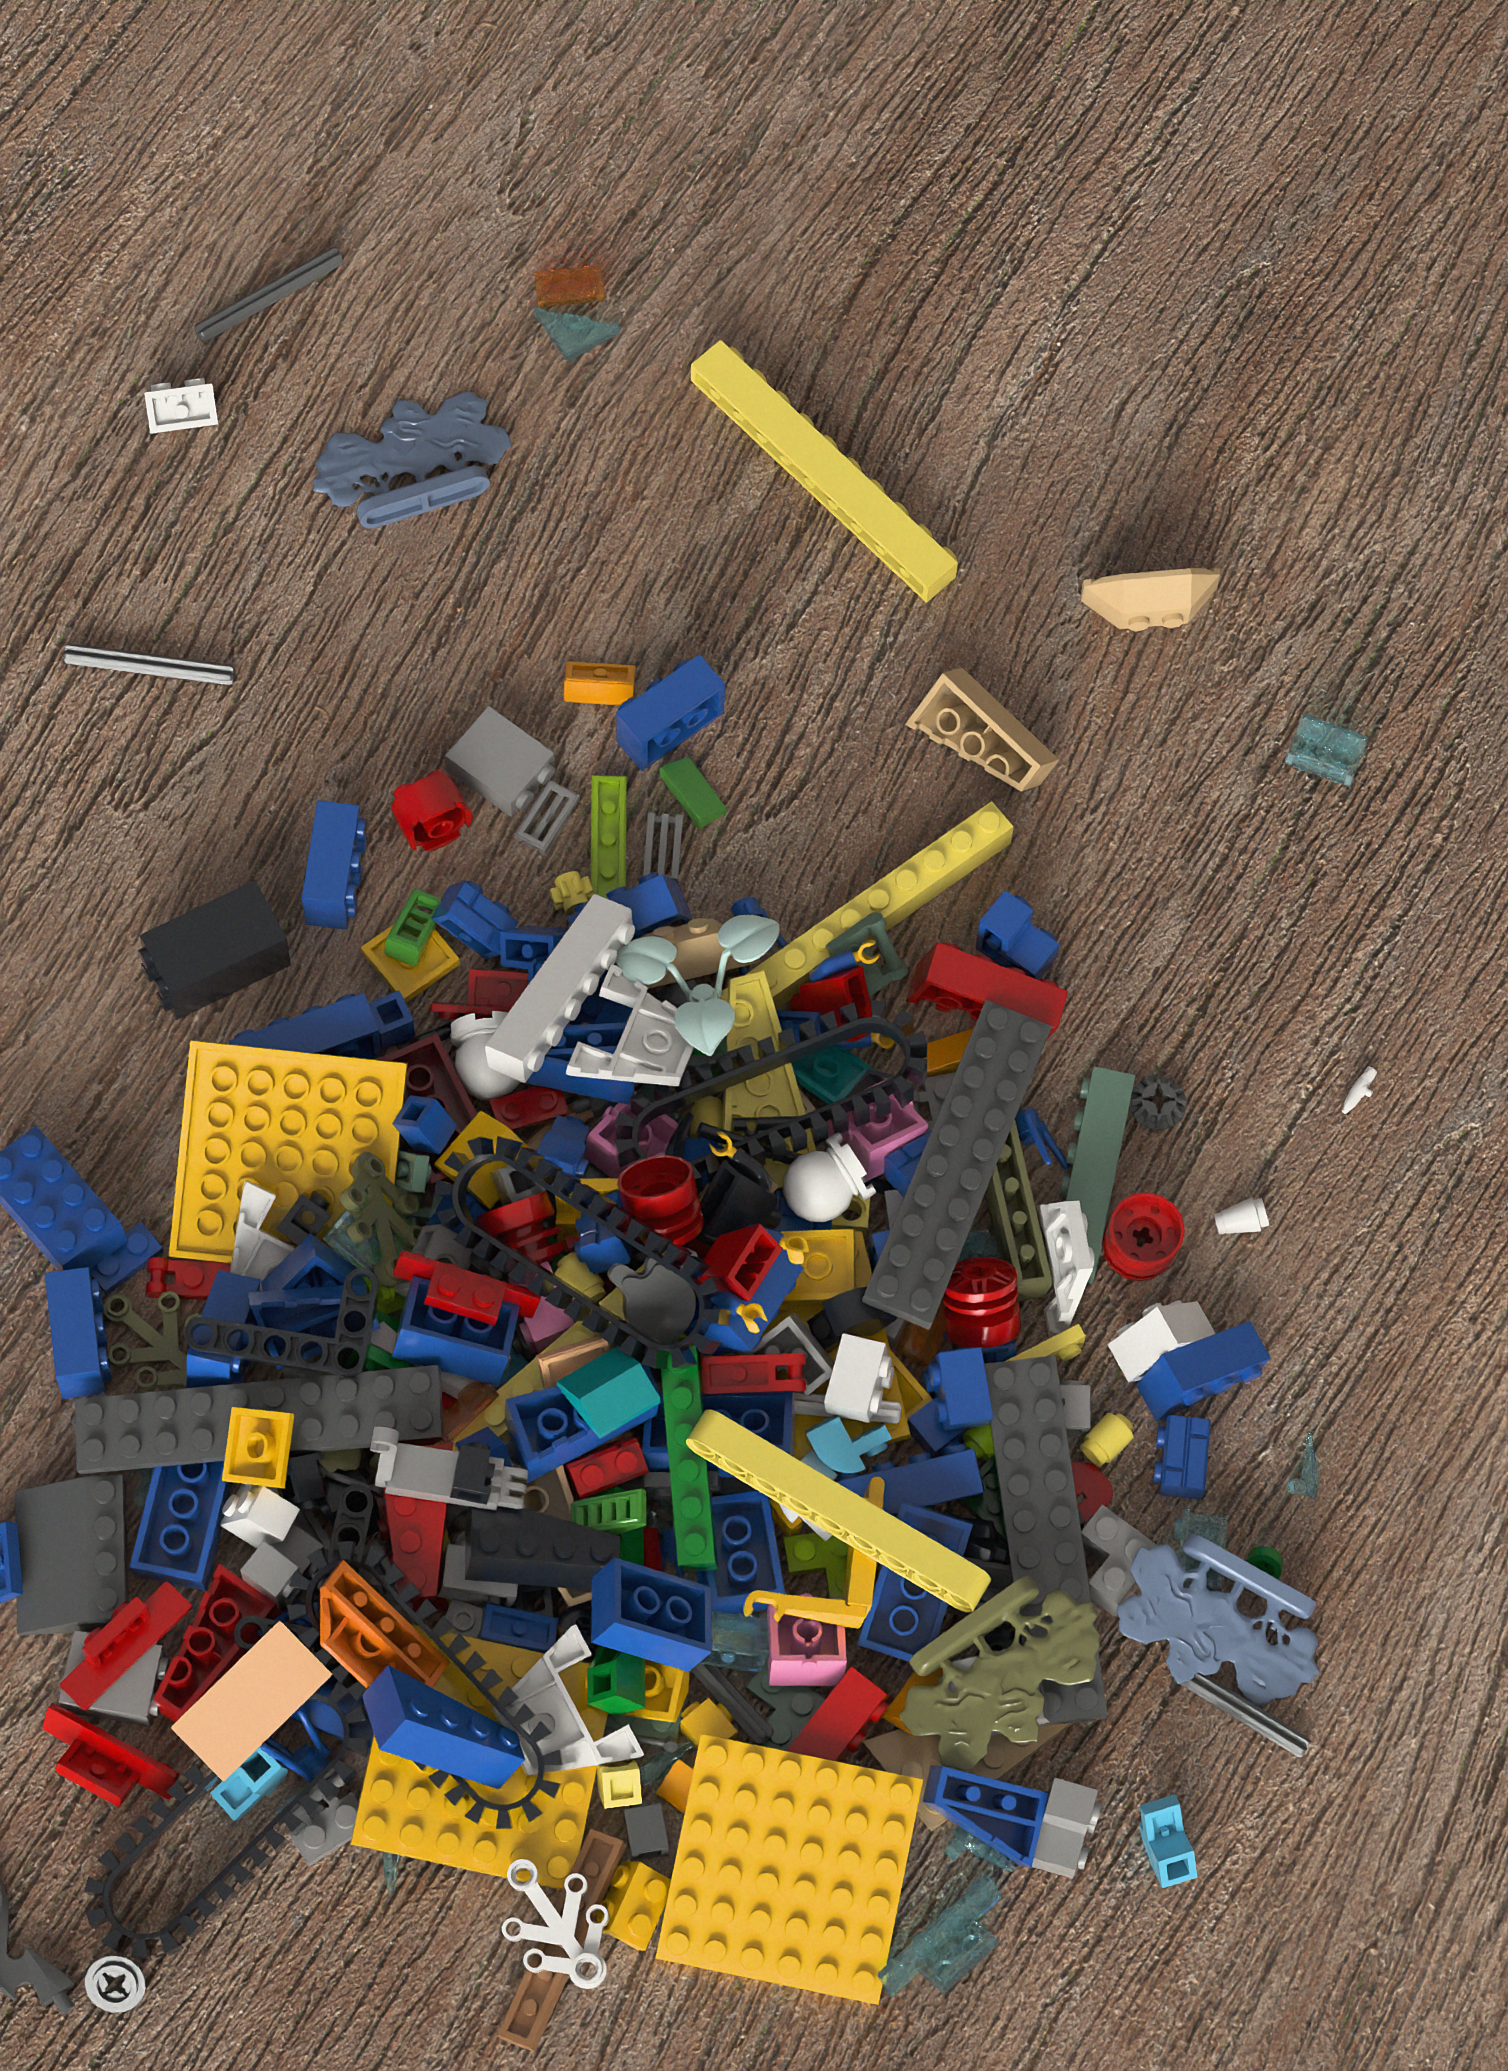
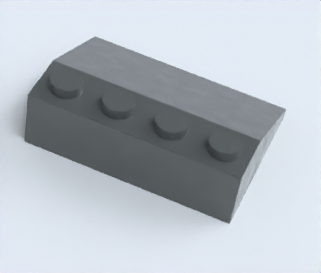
M123 1475L85 1476L15 1491V1523H17L21 1575L23 1578V1594L17 1596V1635L74 1633V1630L92 1632L97 1627L103 1629L113 1619L111 1618L113 1611L124 1601L129 1602L126 1485Z

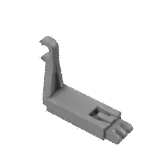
M374 1427L370 1451L380 1453L375 1486L385 1487V1494L496 1510L497 1506L523 1509L524 1499L511 1497L510 1493L519 1495L526 1493V1485L512 1482V1479L527 1480V1470L504 1466V1459L490 1457L489 1463L495 1464L492 1484L491 1486L488 1485V1487H491V1493L487 1505L450 1498L459 1452L398 1443L399 1432L397 1430L387 1427Z

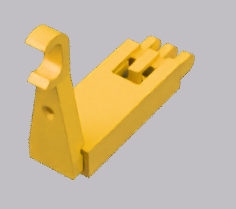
M873 1477L864 1493V1497H862L882 1510L884 1480L881 1477ZM848 1545L842 1600L786 1595L757 1590L750 1593L746 1598L743 1606L744 1615L748 1617L752 1614V1604L760 1602L771 1604L775 1607L776 1612L773 1617L777 1623L781 1620L783 1614L859 1629L872 1607L877 1561Z

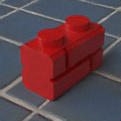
M627 1436L581 1455V1458L577 1457L563 1464L574 1497L578 1499H583L649 1473L639 1443L632 1436Z

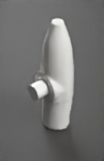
M1367 1066L1364 1073L1356 1080L1349 1091L1342 1109L1344 1114L1352 1110L1365 1095L1368 1097L1372 1096L1373 1091L1369 1087L1377 1075V1071L1373 1067Z

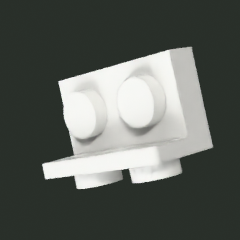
M200 378L184 381L185 387L171 389V383L150 385L151 392L144 393L150 434L218 425L212 383L205 384V379Z

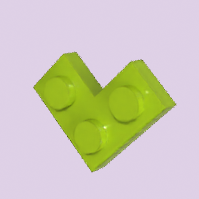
M817 1533L784 1537L783 1543L788 1575L794 1576L825 1571L829 1599H842L849 1544L834 1535L825 1542Z

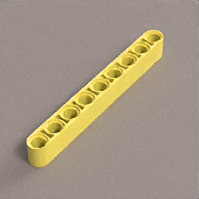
M706 1409L686 1440L688 1447L699 1456L960 1611L972 1613L991 1582L990 1576L980 1567L717 1411Z

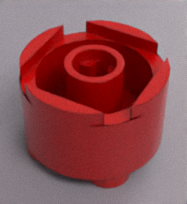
M434 770L425 778L412 784L405 783L400 785L393 792L395 800L392 803L391 812L413 850H417L416 846H422L425 851L442 848L461 836L458 830L464 824L468 828L472 822L473 815L453 778L446 775L444 770Z

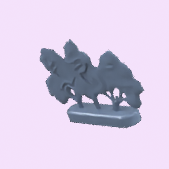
M462 392L449 399H445L442 407L439 408L435 415L427 414L420 403L398 399L392 409V418L386 419L380 430L384 438L380 442L368 441L365 437L355 433H333L326 444V450L320 454L318 461L315 463L319 475L312 481L314 484L313 491L327 493L332 503L342 508L351 506L358 500L362 492L378 494L363 500L357 506L356 511L363 527L377 528L481 495L490 486L486 471L480 466L473 465L463 468L467 461L474 460L489 465L498 464L504 456V450L509 449L512 443L505 428L481 424V420L486 415L488 402L483 398L476 397V394L472 392ZM458 451L461 452L462 459L456 462L454 454ZM438 465H444L452 471L425 479L426 474L434 470ZM386 472L388 479L383 481L381 476ZM409 472L415 476L417 483L391 491L388 488L390 480L397 474ZM366 474L373 476L377 479L380 486L376 487L375 483L369 486L360 480V477ZM353 484L361 485L362 489L355 490Z
M1189 1533L1183 1545V1551L1200 1562L1199 1567L1186 1571L1179 1564L1174 1549L1167 1543L1156 1545L1150 1550L1146 1547L1139 1548L1130 1571L1142 1593L1138 1596L1129 1597L1125 1602L1117 1606V1615L1120 1619L1118 1623L1119 1629L1124 1636L1142 1642L1145 1645L1152 1641L1167 1639L1170 1649L1166 1663L1177 1684L1193 1679L1196 1673L1204 1676L1214 1674L1219 1671L1222 1661H1231L1235 1665L1236 1679L1240 1691L1248 1701L1256 1706L1269 1704L1275 1698L1285 1699L1288 1696L1295 1695L1301 1682H1312L1314 1677L1320 1673L1313 1659L1314 1652L1318 1646L1315 1633L1308 1628L1301 1627L1286 1630L1278 1614L1280 1610H1285L1302 1619H1308L1317 1605L1314 1600L1213 1542L1193 1533ZM1209 1568L1235 1582L1231 1592L1209 1591L1206 1588V1573ZM1185 1579H1194L1189 1588H1184L1183 1583ZM1244 1587L1267 1600L1268 1604L1264 1615L1257 1618H1248L1237 1610L1236 1601ZM1258 1621L1263 1622L1261 1629H1253V1624ZM1268 1622L1273 1623L1271 1629L1274 1631L1277 1629L1276 1645H1271L1267 1641L1266 1628ZM1284 1633L1290 1637L1288 1645H1285L1283 1642Z

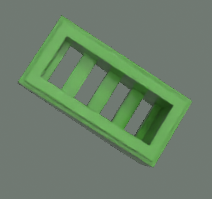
M414 888L386 938L384 953L404 963L416 966L437 925L431 917L437 906L441 903V899ZM415 905H418L420 907L432 911V914H428L414 907ZM409 917H411V918H413V919H416V920H418V921H421V922H423V923H426V925H423V924L418 923V922H416V921H414V920H411V919H409ZM403 930H406V931H409V932L414 933V934H416V935H419V937H416V936L411 935V934H409V933H407V932H404Z
M636 1489L571 1503V1522L614 1535L646 1526V1490ZM628 1504H630V1518H627Z

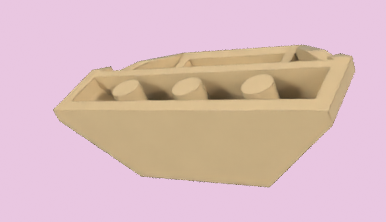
M1186 568L1119 574L1102 577L1098 580L1086 579L1082 583L1081 602L1119 629L1129 628L1132 631H1141L1151 626L1175 628L1188 623L1217 590L1220 569Z
M697 918L689 921L686 925L677 927H659L653 932L642 936L661 937L670 941L676 947L677 956L670 964L677 968L684 980L717 973L721 954L726 949L718 941V932L723 924L713 918ZM731 954L727 959L725 971L760 963L761 961L758 958L751 962L740 963ZM667 970L665 976L660 981L645 986L649 989L677 981L673 974Z

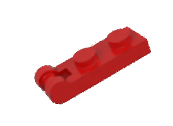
M160 1257L149 1258L147 1261V1271L150 1273V1282L146 1283L145 1295L150 1298H159L162 1293L171 1291L176 1293L179 1299L207 1300L217 1271L230 1272L231 1263L168 1260ZM165 1275H175V1284L164 1283Z
M806 1354L702 1357L703 1394L807 1391L806 1380L803 1379L802 1366L806 1365ZM777 1366H788V1380H778Z

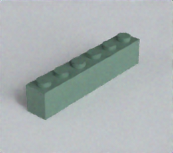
M1093 1066L1091 1078H1083L1080 1098L1086 1099L1084 1111L1077 1109L1073 1131L1080 1132L1078 1143L1070 1142L1066 1163L1073 1164L1071 1176H1063L1059 1195L1066 1197V1201H1080L1081 1211L1086 1215L1088 1247H1091L1094 1252V1266L1087 1282L1092 1285L1097 1269L1135 1080L1134 1074Z

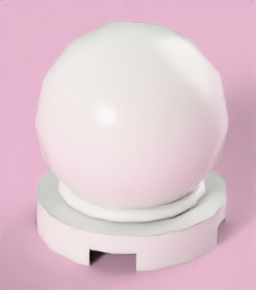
M492 1011L493 1018L475 1020V1013L460 1017L451 1023V1042L459 1048L455 1055L454 1068L465 1091L482 1101L507 1096L521 1082L488 1068L485 1045L508 1012Z
M839 1132L826 1139L829 1147L826 1149L827 1152L811 1151L800 1155L789 1165L783 1178V1194L787 1205L797 1216L811 1222H826L838 1217L849 1207L853 1195H859L862 1200H866L876 1194L872 1184L867 1187L864 1183L867 1181L864 1176L867 1173L848 1143L842 1147L839 1145V1143L843 1142Z

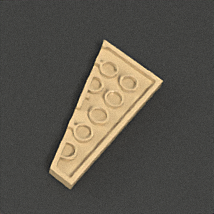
M1074 1723L1039 1727L1038 1740L1027 1743L1011 1742L1003 1734L991 1736L987 1746V1755L969 1771L965 1772L1000 1780ZM898 1729L865 1740L862 1746L882 1771L923 1779L916 1814L931 1832L948 1820L922 1802L931 1765L943 1766L939 1762L938 1743L941 1739L939 1734L913 1737L905 1731Z

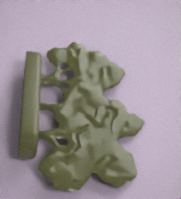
M1028 1575L1018 1579L923 1647L910 1659V1665L919 1676L930 1675L941 1667L944 1673L941 1683L933 1687L916 1685L909 1688L905 1699L906 1708L900 1712L899 1717L913 1736L939 1734L941 1736L938 1743L940 1764L945 1767H954L956 1770L963 1772L969 1771L987 1755V1746L993 1731H1000L1011 1742L1027 1743L1029 1741H1037L1039 1724L1036 1721V1717L1042 1713L1045 1697L1038 1690L1039 1683L1047 1679L1069 1686L1090 1682L1094 1678L1097 1664L1095 1655L1099 1650L1101 1635L1093 1625L1097 1617L1093 1602H1076L1067 1591L1054 1590L1043 1601L1040 1615L1022 1616L1020 1615V1610L1038 1596L1039 1586L1032 1576ZM1049 1615L1052 1617L1053 1622H1044L1042 1618ZM1003 1622H1010L1016 1629L1012 1645L1001 1652L992 1651L983 1637ZM1034 1624L1047 1629L1048 1633L1042 1638L1032 1636L1024 1629L1025 1625H1028L1030 1629L1035 1627ZM1020 1634L1027 1638L1023 1646L1019 1644ZM975 1643L980 1650V1654L975 1659L970 1670L964 1672L951 1664L950 1661ZM951 1680H953L957 1687L955 1693L950 1692L948 1689V1684Z

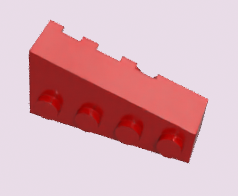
M937 942L917 963L906 1002L918 1005L920 999L937 1003L936 1010L949 1013L950 1009H961L968 1011L970 1019L977 1021L985 1000H988L1052 1026L1048 1035L1049 1038L1058 1029L1068 991L1059 988L1058 984L1046 979L1037 980L1029 977L1019 968H1005L997 965L987 956H973L965 953L955 944Z
M454 1442L423 1446L454 1451L455 1448ZM385 1494L394 1564L407 1576L397 1582L398 1594L400 1595L411 1581L423 1594L409 1603L425 1601V1599H438L448 1503Z
M218 1564L215 1570L214 1580L208 1592L205 1591L199 1603L200 1609L192 1625L188 1626L183 1636L184 1642L177 1656L173 1657L153 1698L161 1715L174 1724L247 1653L242 1651L235 1643L234 1630L237 1623L247 1616H257L273 1620L281 1615L276 1603L220 1564ZM247 1625L240 1632L241 1639L247 1644L257 1643L262 1636L257 1634L259 1628L255 1625Z
M851 1666L786 1751L843 1762L850 1752L855 1753L867 1737V1731L874 1723H878L882 1719L894 1698Z

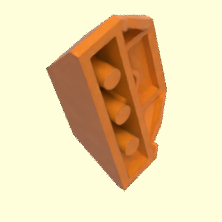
M344 1560L339 1562L320 1588V1645L366 1689L369 1688L388 1665L433 1688L450 1664V1661Z

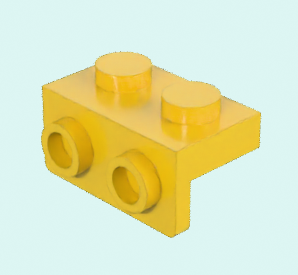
M622 1862L613 1875L611 1888L606 1899L600 1904L609 1913V1922L603 1927L602 1933H608L636 1950L645 1951L667 1903L671 1879L641 1862ZM602 1910L597 1911L595 1923H601L604 1920L605 1914Z

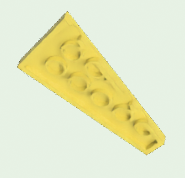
M765 971L730 979L728 981L727 1003L734 1009L735 1022L730 1032L726 1035L725 1052L751 1045L754 1061L759 1060L757 1042L770 1036L772 1037L775 1053L781 1051L779 1049L778 1033L782 1032ZM737 1062L733 1063L734 1069L739 1068ZM791 1063L724 1090L722 1129L733 1132L732 1118L802 1116L806 1114ZM746 1122L747 1128L750 1131H754L756 1124L754 1122ZM810 1128L805 1130L807 1133V1148L797 1153L805 1154L816 1151ZM743 1131V1132H734V1133H737V1134L744 1135V1131ZM790 1137L785 1138L786 1149L793 1151ZM765 1158V1170L779 1185L777 1189L783 1188V1178L789 1165L778 1161L773 1162L772 1159Z

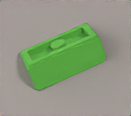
M689 757L660 767L661 779L698 830L728 812Z

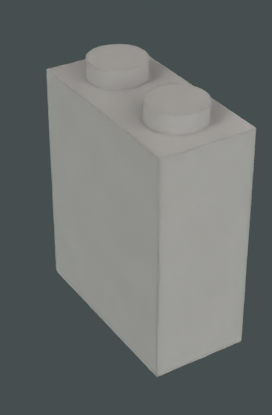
M490 706L485 709L445 755L446 771L510 817L518 809L524 810L534 797L533 792L540 784H547L556 771L554 752Z
M74 1630L64 1679L85 1659L82 1648L85 1646L84 1641L90 1633ZM155 1644L88 1710H82L62 1689L59 1705L64 1709L72 1711L74 1714L150 1726L152 1715L158 1716L160 1712L153 1698L158 1690L159 1681L163 1680L169 1668L170 1659L165 1658L163 1646Z

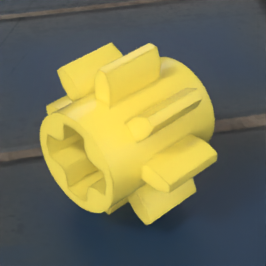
M576 871L558 876L554 880L556 887L549 890L555 909L560 910L564 908L567 915L576 913L574 908L588 902L594 895L589 877L581 878Z

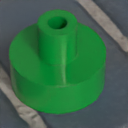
M1258 1546L1248 1553L1246 1562L1276 1579L1280 1578L1283 1558L1277 1550L1268 1546Z

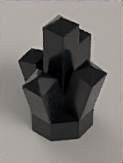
M947 1513V1515L973 1523L964 1557L980 1559L985 1562H989L992 1559L1005 1562L1009 1559L1007 1544L992 1539V1535L996 1531L992 1520L966 1518Z

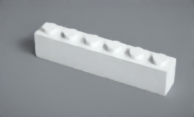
M596 894L591 897L486 1043L485 1050L488 1068L526 1083L533 1072L539 1071L546 1053L551 1046H556L559 1043L563 1029L570 1020L576 1019L583 1001L588 995H592L596 991L599 979L605 970H609L611 964L614 965L619 949L624 944L628 945L632 940L635 926L632 922L630 908Z

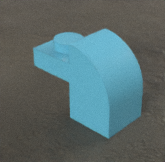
M833 1415L805 1430L819 1459L829 1468L842 1473H855L866 1469L860 1455L865 1452L868 1457L876 1455L888 1447L886 1441L892 1439L883 1422L850 1439L838 1415Z
M259 1747L224 1782L222 1781L210 1794L234 1821L238 1822L264 1796L269 1797L287 1776L288 1769Z
M1176 1795L1139 1805L1142 1822H1139L1142 1840L1161 1887L1165 1888L1197 1878L1194 1850L1184 1832L1180 1803Z

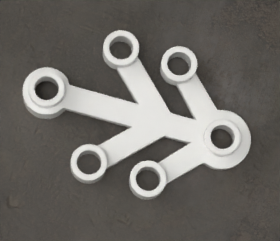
M525 1859L514 1861L507 1871L509 1883L514 1889L525 1891L549 1927L523 1923L520 1919L512 1917L503 1923V1935L512 1942L527 1939L562 1945L571 1958L545 1956L541 1950L531 1949L525 1953L523 1958L526 1969L532 1973L547 1970L569 1974L573 1983L583 1989H593L599 1986L604 1981L607 1973L606 1963L598 1954L603 1927L609 1922L607 1909L602 1905L596 1904L587 1910L586 1920L589 1928L584 1949H582L574 1936L581 1897L588 1889L585 1877L581 1874L573 1873L566 1878L564 1887L567 1893L561 1918L537 1883L539 1874L535 1865ZM524 1869L528 1870L531 1874L529 1881L526 1883L518 1882V1872ZM573 1879H580L583 1882V1887L579 1892H572L569 1889V1884ZM602 1910L605 1917L601 1923H593L591 1921L593 1911ZM518 1923L521 1930L517 1936H509L507 1934L509 1924ZM533 1954H539L542 1957V1963L537 1968H532L528 1964V1959ZM586 1963H591L595 1966V1972L590 1977H584L581 1974V1968Z

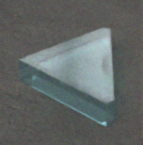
M541 307L534 309L535 317L567 362L620 334V327L617 323L610 325L591 321V318L569 313L562 315L543 311Z

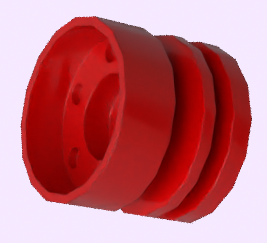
M669 1155L653 1156L630 1165L619 1175L617 1186L621 1204L624 1209L635 1215L637 1220L646 1222L655 1228V1232L663 1233L674 1241L673 1244L684 1245L693 1240L702 1231L704 1218L700 1210V1201L696 1195L697 1186L694 1172L689 1162L680 1157Z
M548 1190L476 1216L479 1225L497 1237H501L503 1241L538 1264L552 1261L563 1250L569 1249L566 1240L550 1245L547 1237L562 1232L561 1226L543 1227L542 1221L556 1213Z
M1145 1192L1132 1194L1122 1200L1113 1211L1104 1229L1101 1244L1104 1258L1111 1269L1123 1278L1138 1282L1152 1280L1163 1274L1173 1262L1183 1242L1185 1228L1182 1215L1172 1202L1161 1195ZM1139 1236L1145 1239L1142 1247L1136 1245Z
M987 1257L970 1258L956 1263L943 1295L944 1305H946L944 1309L945 1330L950 1341L965 1348L981 1347L983 1349L1006 1344L1018 1336L1021 1331L1020 1307L1017 1301L1019 1296L1018 1280L1014 1266L1009 1262Z

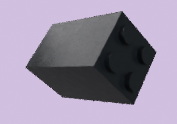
M256 880L140 935L142 948L138 950V953L143 962L141 963L142 970L149 983L154 981L158 990L156 995L164 1011L171 1010L176 1020L291 966L287 937Z

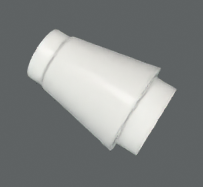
M1250 1197L1214 1214L1219 1235L1224 1233L1261 1232L1262 1227L1269 1226L1262 1198L1253 1200Z

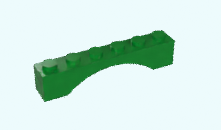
M695 1345L689 1349L698 1365L686 1369L672 1368L671 1352L668 1351L667 1369H661L677 1562L681 1573L719 1570L707 1460L693 1452L686 1444L687 1438L703 1414L700 1353Z
M613 1486L590 1495L586 1499L625 1492V1490ZM630 1504L627 1505V1518H630ZM643 1527L617 1535L620 1536V1559L644 1566ZM600 1645L595 1659L587 1668L588 1705L615 1716L645 1708V1659Z

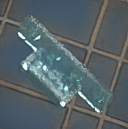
M986 1875L978 1883L970 1886L964 1896L950 1908L945 1909L939 1918L924 1932L916 1935L911 1943L895 1958L887 1961L886 1966L877 1975L887 1994L893 1997L919 1973L944 1994L998 1945L995 1936L977 1921L1001 1899V1895L991 1877Z

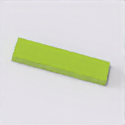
M592 775L591 885L594 894L607 899L606 894L619 887H626L627 776Z

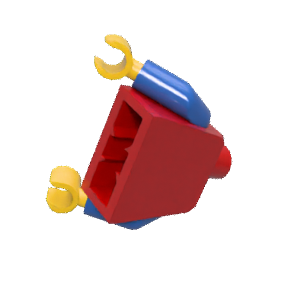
M866 940L856 952L852 953L851 950H848L822 961L811 971L810 980L800 985V993L792 996L790 1001L791 1010L819 1012L821 1015L834 1011L837 1027L842 1026L840 1008L854 1002L858 1019L872 1017L863 966H856V962L862 961L866 964L876 962L880 954L869 957L864 953V948L874 945L876 941ZM871 1032L859 1034L834 1046L847 1050L871 1047L872 1043L877 1042L880 1047L887 1049L891 1048L895 1041L891 1038L883 1037L880 1033Z
M761 1224L749 1225L743 1229L723 1234L716 1239L705 1258H702L711 1266L699 1280L704 1283L710 1277L722 1278L729 1293L711 1297L712 1302L722 1309L731 1310L733 1316L741 1315L748 1330L757 1333L760 1330L753 1319L760 1317L767 1321V1317L759 1304L751 1303L744 1305V1303L751 1300L782 1249L787 1250L791 1263L802 1264L805 1261L802 1251L809 1252L804 1236L795 1234L786 1239L783 1233L765 1228Z

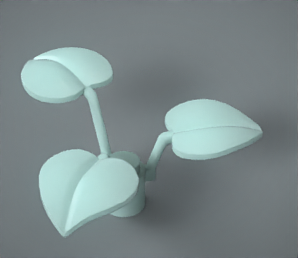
M739 915L725 922L718 932V941L726 949L721 954L714 988L708 984H700L694 987L693 990H690L677 968L670 964L677 956L676 947L670 941L661 937L648 936L631 941L628 945H624L619 949L615 963L623 970L622 975L629 981L635 983L638 980L643 985L660 981L665 976L666 971H670L683 990L686 1000L690 1001L682 1004L677 1009L674 1016L675 1026L690 1045L702 1053L712 1056L735 1022V1013L732 1006L726 1001L718 999V997L723 995L722 984L728 957L732 954L733 958L740 963H747L760 958L776 941L780 932V926L775 920L755 915Z

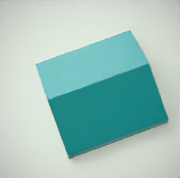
M834 1045L791 1062L796 1082L827 1104L846 1098L867 1070H874V1068L850 1051L839 1049Z
M618 1346L560 1379L556 1384L599 1439L656 1406L661 1400L641 1364L633 1357L619 1350Z

